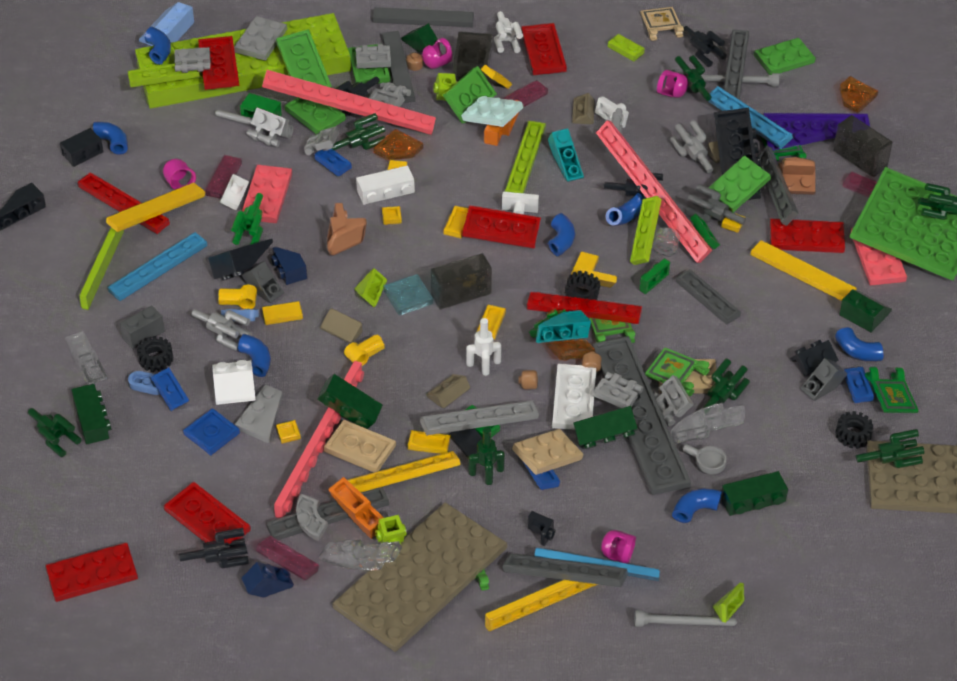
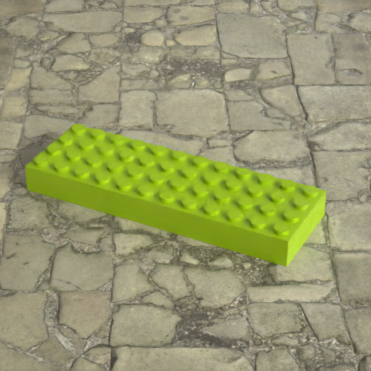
M334 13L282 22L287 24V31L283 36L309 29L327 75L351 71L350 53ZM247 29L172 42L169 56L160 65L154 63L149 56V52L154 46L135 49L138 69L175 64V50L199 48L198 39L232 36L235 47ZM276 45L266 61L235 53L240 86L205 90L203 73L199 72L200 77L143 85L149 108L151 109L263 88L262 85L267 70L288 76L289 73Z

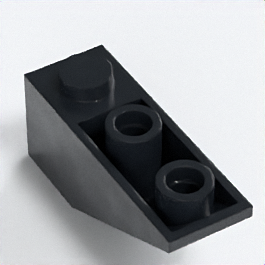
M33 183L16 190L0 210V231L46 207L44 194Z

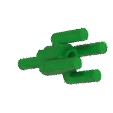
M257 193L253 205L246 207L244 212H237L231 231L235 233L232 241L233 244L239 245L245 230L249 231V234L253 236L250 245L259 242L263 232V228L260 226L263 212L259 209L263 194Z

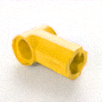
M249 284L243 285L241 289L220 288L219 305H239L243 309H253L256 303L257 289Z
M378 334L373 335L359 344L356 342L350 343L345 348L344 355L352 363L358 361L363 366L367 363L369 357L385 349V344Z

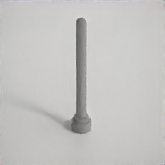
M772 73V75L743 76L742 83H768L771 87H779V73ZM701 75L705 82H725L726 75Z
M222 110L215 111V115L218 117L255 126L251 124L253 118ZM288 124L282 137L290 139L293 134V125Z
M635 610L634 613L635 627H644L648 623L735 626L737 624L735 618H730L725 623L719 617L648 615V612H644V610Z

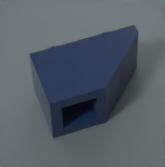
M273 247L272 264L274 267L277 266L279 278L283 279L286 285L307 279V267L299 253Z
M256 562L241 578L248 594L263 598L294 586L287 569Z

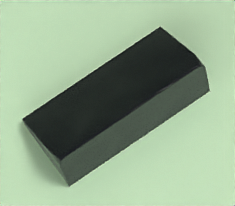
M474 428L453 431L449 434L450 438L468 459L469 455L477 453V443L483 439Z

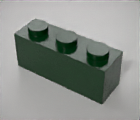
M333 374L325 381L317 400L338 412L342 417L366 429L376 422L383 404L336 374Z
M94 383L71 389L86 445L109 439L108 431L112 429L109 419L104 417L107 416L105 404H100V402H103L101 391L96 390Z
M631 406L573 422L580 447L585 446V449L596 447V443L604 441L605 444L616 441L615 437L623 435L624 438L634 436L635 431H638Z
M776 471L722 485L721 500L729 516L740 515L747 511L760 510L767 506L786 502L788 488L780 472Z

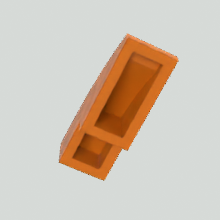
M519 112L503 127L487 125L484 130V143L498 146L502 135H510Z
M341 478L328 491L348 516L372 539L376 536L375 530H378L379 519L384 517L371 506V502L346 478Z

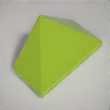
M374 268L354 289L370 305L375 307L387 279Z
M744 583L736 585L713 605L722 622L726 623L743 604Z

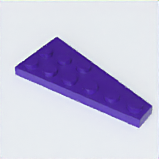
M763 113V116L792 134L793 139L782 149L864 132L870 128L868 114ZM766 140L767 146L771 147L773 151L780 149Z

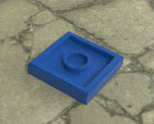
M212 408L185 428L183 432L186 437L211 456L240 434V429Z

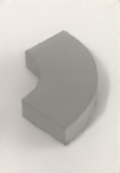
M300 494L296 505L298 523L309 537L319 541L328 528V522L322 519L317 512L319 500Z

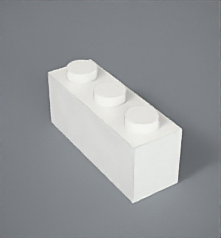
M408 166L356 178L357 192L363 205L415 193L414 178Z

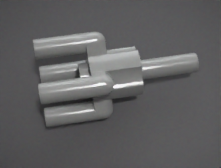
M695 120L690 122V126L697 135V137H693L691 133L685 131L681 124H677L675 129L685 142L684 147L676 136L671 137L670 141L682 157L689 154L695 162L700 161L707 173H711L714 169L706 159L708 151L702 143L707 137Z
M196 309L191 313L193 317L206 322L207 329L217 333L216 341L235 351H239V344L226 338L227 335L234 338L243 334L252 336L251 332L233 324L234 320L248 326L250 319L231 310H228L225 316L218 313L207 315Z

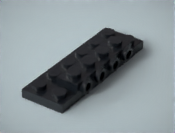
M749 107L714 112L722 175L743 156H746L761 167L760 158L755 155L759 151L758 143H754L753 140L757 139L756 129L751 126ZM760 189L748 200L760 199Z

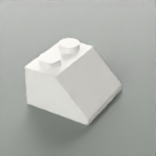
M239 360L232 363L220 362L212 365L216 405L256 400L251 360Z

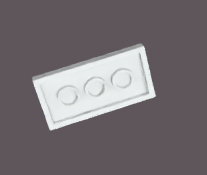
M557 365L552 428L575 430L573 422L593 417L596 368H588L583 365Z

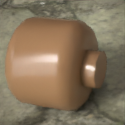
M411 53L407 56L406 62L409 70L418 71L423 67L421 54Z
M595 352L586 353L583 356L582 365L588 368H596V372L601 369L602 358Z
M522 371L521 376H519V384H522L523 389L531 390L537 388V371Z

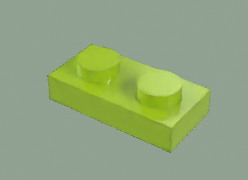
M617 34L608 41V48L632 61L637 60L645 52L644 47L620 34Z

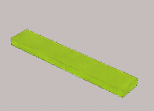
M528 121L505 192L524 194L546 123Z
M112 227L110 228L79 295L82 309L89 310L124 230L117 232Z

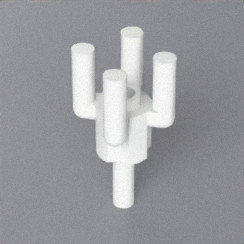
M500 11L497 13L499 21L496 23L498 35L494 37L497 51L499 53L504 51L502 41H510L514 52L519 53L520 47L517 38L521 39L523 37L518 22H510L508 18L504 17L503 12Z
M482 318L480 320V331L475 334V344L468 345L466 348V365L469 367L474 365V354L476 353L482 358V374L485 376L490 373V355L492 353L493 362L495 364L501 363V343L493 342L492 332L488 331V319Z

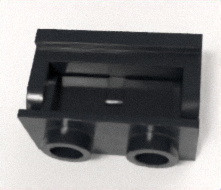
M91 128L60 142L62 156H65L73 167L104 152L102 139Z

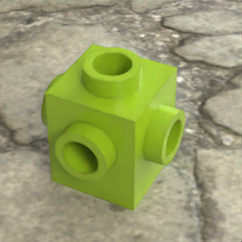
M438 73L433 84V92L436 93L437 100L446 101L443 94L456 84L455 74Z
M399 515L379 519L378 530H375L376 539L378 542H381L383 549L398 547L401 542H404V536L407 535L405 525L401 523Z

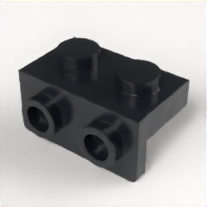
M821 340L810 344L812 348L807 350L805 347L795 351L796 355L790 358L791 361L797 360L804 377L813 373L824 358L834 362L839 361L829 340L823 343Z

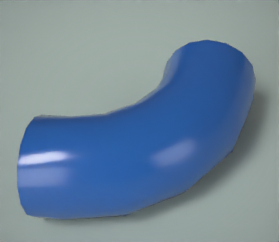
M149 27L145 33V42L154 46L149 52V56L154 63L160 65L171 52V42L164 32L155 27Z
M109 122L93 123V131L101 139L110 142V149L113 153L124 154L127 152V136L120 127Z
M637 193L622 206L608 209L606 212L607 223L613 226L623 225L638 217L642 201L645 197Z
M563 213L556 215L551 222V227L557 232V235L549 240L548 244L555 256H560L568 250L576 236L573 223Z
M849 327L842 328L836 332V341L842 350L851 357L862 361L883 360V347L880 342L861 341L856 337L853 329Z
M243 334L239 340V352L251 357L253 375L265 377L271 363L268 347L260 339Z
M702 488L688 492L677 502L673 509L672 517L679 522L688 523L692 520L693 514L699 509L705 508L717 511L722 491Z

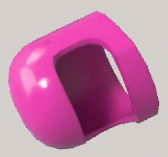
M440 38L433 46L428 45L423 49L422 58L425 65L431 69H436L452 61L451 46L445 38ZM440 42L446 48V53L444 55H442L440 51Z
M665 70L658 80L657 93L674 98L682 97L688 87L687 77L678 72ZM667 76V80H666L665 86H664V88H663V83H664L665 77Z
M171 159L163 167L165 179L175 190L186 186L181 185L179 180L186 175L187 171L191 172V179L186 185L196 181L195 172L182 159Z
M619 530L609 531L602 540V554L608 559L628 564L634 551L636 536Z

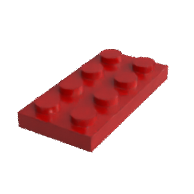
M555 24L521 26L533 75L567 72Z
M233 37L198 39L199 48H210L211 69L202 72L205 90L240 86Z
M469 205L462 236L535 249L541 217Z
M770 218V245L780 250L844 253V222L792 220L786 226L781 223L780 219Z
M195 482L191 483L164 505V510L205 543L215 541V534L217 532L243 528L245 536L251 531L248 523ZM243 536L224 539V543L230 544L232 541L241 539Z
M128 543L46 565L55 602L138 579Z

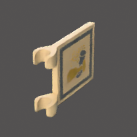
M673 7L641 11L640 14L651 41L657 40L656 34H658V31L674 29L677 38L683 37L682 31H684V28L681 26Z

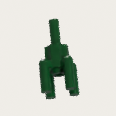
M692 55L689 57V61L696 69H690L684 60L677 56L675 61L684 71L683 74L687 77L689 88L694 93L700 92L706 101L711 100L712 96L705 89L706 82L701 76L705 72L702 64Z
M373 113L354 122L355 129L346 132V138L335 142L331 149L335 151L347 145H350L353 149L362 145L363 149L367 150L386 143L385 136L370 142L368 140L384 133L383 125L379 127L375 123L363 128V125L377 120V114Z
M926 183L925 190L941 193V196L929 194L928 199L920 197L918 199L919 205L938 208V211L923 208L921 215L942 220L946 219L947 213L956 215L957 197L950 195V188Z
M724 359L711 376L715 384L708 391L709 401L700 410L702 416L706 417L716 403H725L728 398L736 400L750 381L747 378H743L736 388L735 386L748 371L747 367L742 365L734 375L731 371H727L722 377V374L731 364L729 359Z
M34 408L28 410V414L38 422L36 427L39 433L46 438L45 444L60 457L66 455V451L58 445L59 438L62 435L68 437L76 445L81 443L82 439L73 432L75 426L61 414H55L54 417L52 415L42 416Z
M485 427L483 429V439L477 443V453L469 455L468 474L475 476L477 463L485 467V484L492 485L493 464L497 460L496 470L503 472L505 453L502 450L497 451L495 441L491 439V429Z
M918 429L891 434V442L878 444V451L856 455L857 463L880 458L882 464L894 462L896 468L923 464L922 456L912 457L925 453L923 446L917 447L916 439L899 441L919 437Z

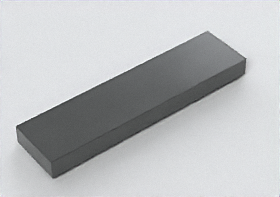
M691 269L676 277V282L726 325L740 317L741 311Z

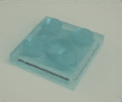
M418 274L384 285V292L399 316L433 304V297Z

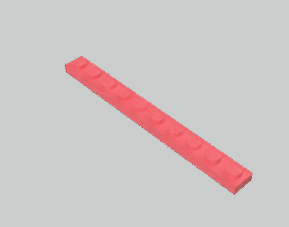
M270 70L266 71L262 85L263 88L362 116L376 113L377 120L432 135L436 117Z
M607 120L596 134L637 186L640 185V190L646 198L658 196L662 199L659 215L697 263H701L711 253L712 249L614 124ZM641 184L646 185V186L648 187V189L645 190V189L641 186Z
M354 361L344 379L356 388L358 382L361 383L364 377L362 363ZM328 407L274 504L275 517L277 518L284 517L287 512H290L294 498L299 496L303 482L308 480L311 467H315L319 453L324 451L326 440L331 438L335 424L340 422L341 415Z

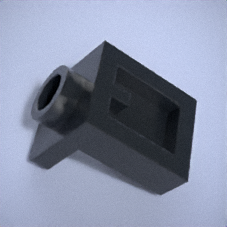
M531 511L528 516V529L536 534H541V545L545 546L548 540L551 541L555 535L554 520Z

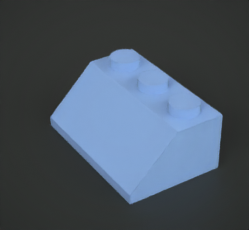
M177 2L165 10L150 27H155L164 32L171 43L176 42L194 23L193 7ZM145 33L139 38V42L153 46L145 42Z

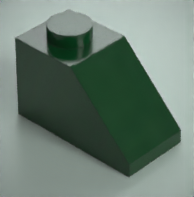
M429 23L401 37L403 42L418 52L428 45L433 46L438 40Z

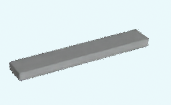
M525 401L423 416L420 419V423L426 435L538 419L539 413L533 401Z

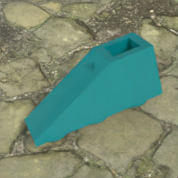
M569 129L551 132L548 138L549 146L566 181L584 178Z
M581 310L563 312L538 325L536 343L588 338L591 320Z

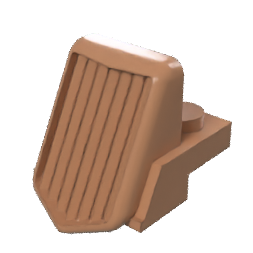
M793 157L783 158L781 163L778 162L790 194L815 195V162L813 160Z
M335 203L333 217L330 218L327 249L329 255L332 256L362 243L366 233V219H347V211L344 210L343 203Z

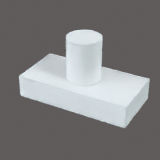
M603 96L598 98L595 113L602 118L611 121L616 109L621 108L623 118L620 125H623L624 128L629 114L623 103L616 105Z
M233 174L220 203L237 210L249 181Z
M503 192L502 210H512L513 213L524 214V212L538 213L539 195Z

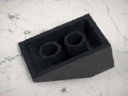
M273 239L209 257L208 260L214 279L222 277L224 281L243 275V270L249 269L273 243Z

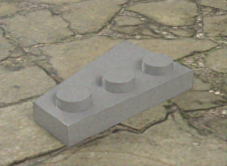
M265 385L255 397L256 400L252 401L235 423L240 432L270 443L271 432L274 429L275 418L283 397L282 391Z

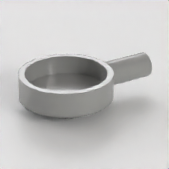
M687 444L684 446L683 451L696 457V465L702 472L718 474L725 469L727 457L722 449L715 446H706L698 450Z

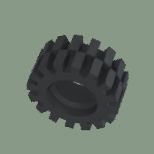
M578 271V274L573 272L567 279L565 287L566 296L597 300L601 286L598 277L593 278L594 274L588 275L587 271L584 273Z
M153 336V339L148 337L146 338L147 341H141V344L138 345L137 354L142 368H145L146 371L150 369L151 372L157 369L160 372L161 368L165 370L167 366L170 367L171 362H173V351L171 343H168L166 338L163 340V337L157 339L156 336ZM154 352L161 353L158 356H149V354Z
M853 411L852 414L850 412H846V415L842 414L841 418L838 419L836 427V438H838V441L840 443L843 441L844 446L849 444V448L856 446V449H858L860 445L865 447L866 443L871 440L873 432L872 420H868L867 415L863 417L861 412L857 415L856 411ZM855 427L861 430V432H852L847 428Z

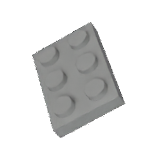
M256 16L235 45V53L266 61L277 45L276 38L282 37L287 31V24Z

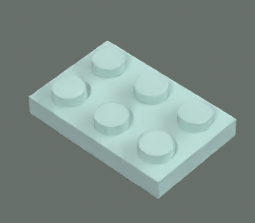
M481 96L461 116L463 121L503 127L523 109V104L520 101Z

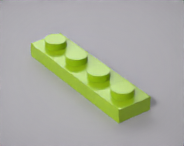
M175 64L128 71L130 87L200 77L198 70L188 71V73H183L182 71L175 72Z
M658 196L646 198L642 201L630 262L633 265L649 262L662 200Z

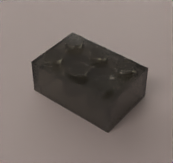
M458 32L453 62V74H455L456 81H459L476 66L480 70L484 65L490 67L492 34ZM482 71V73L484 74V76H485L486 79L488 80V75L485 74V73Z
M851 115L838 124L833 151L874 178L885 167L888 168L893 142Z
M483 253L431 268V295L440 310L492 293V267Z

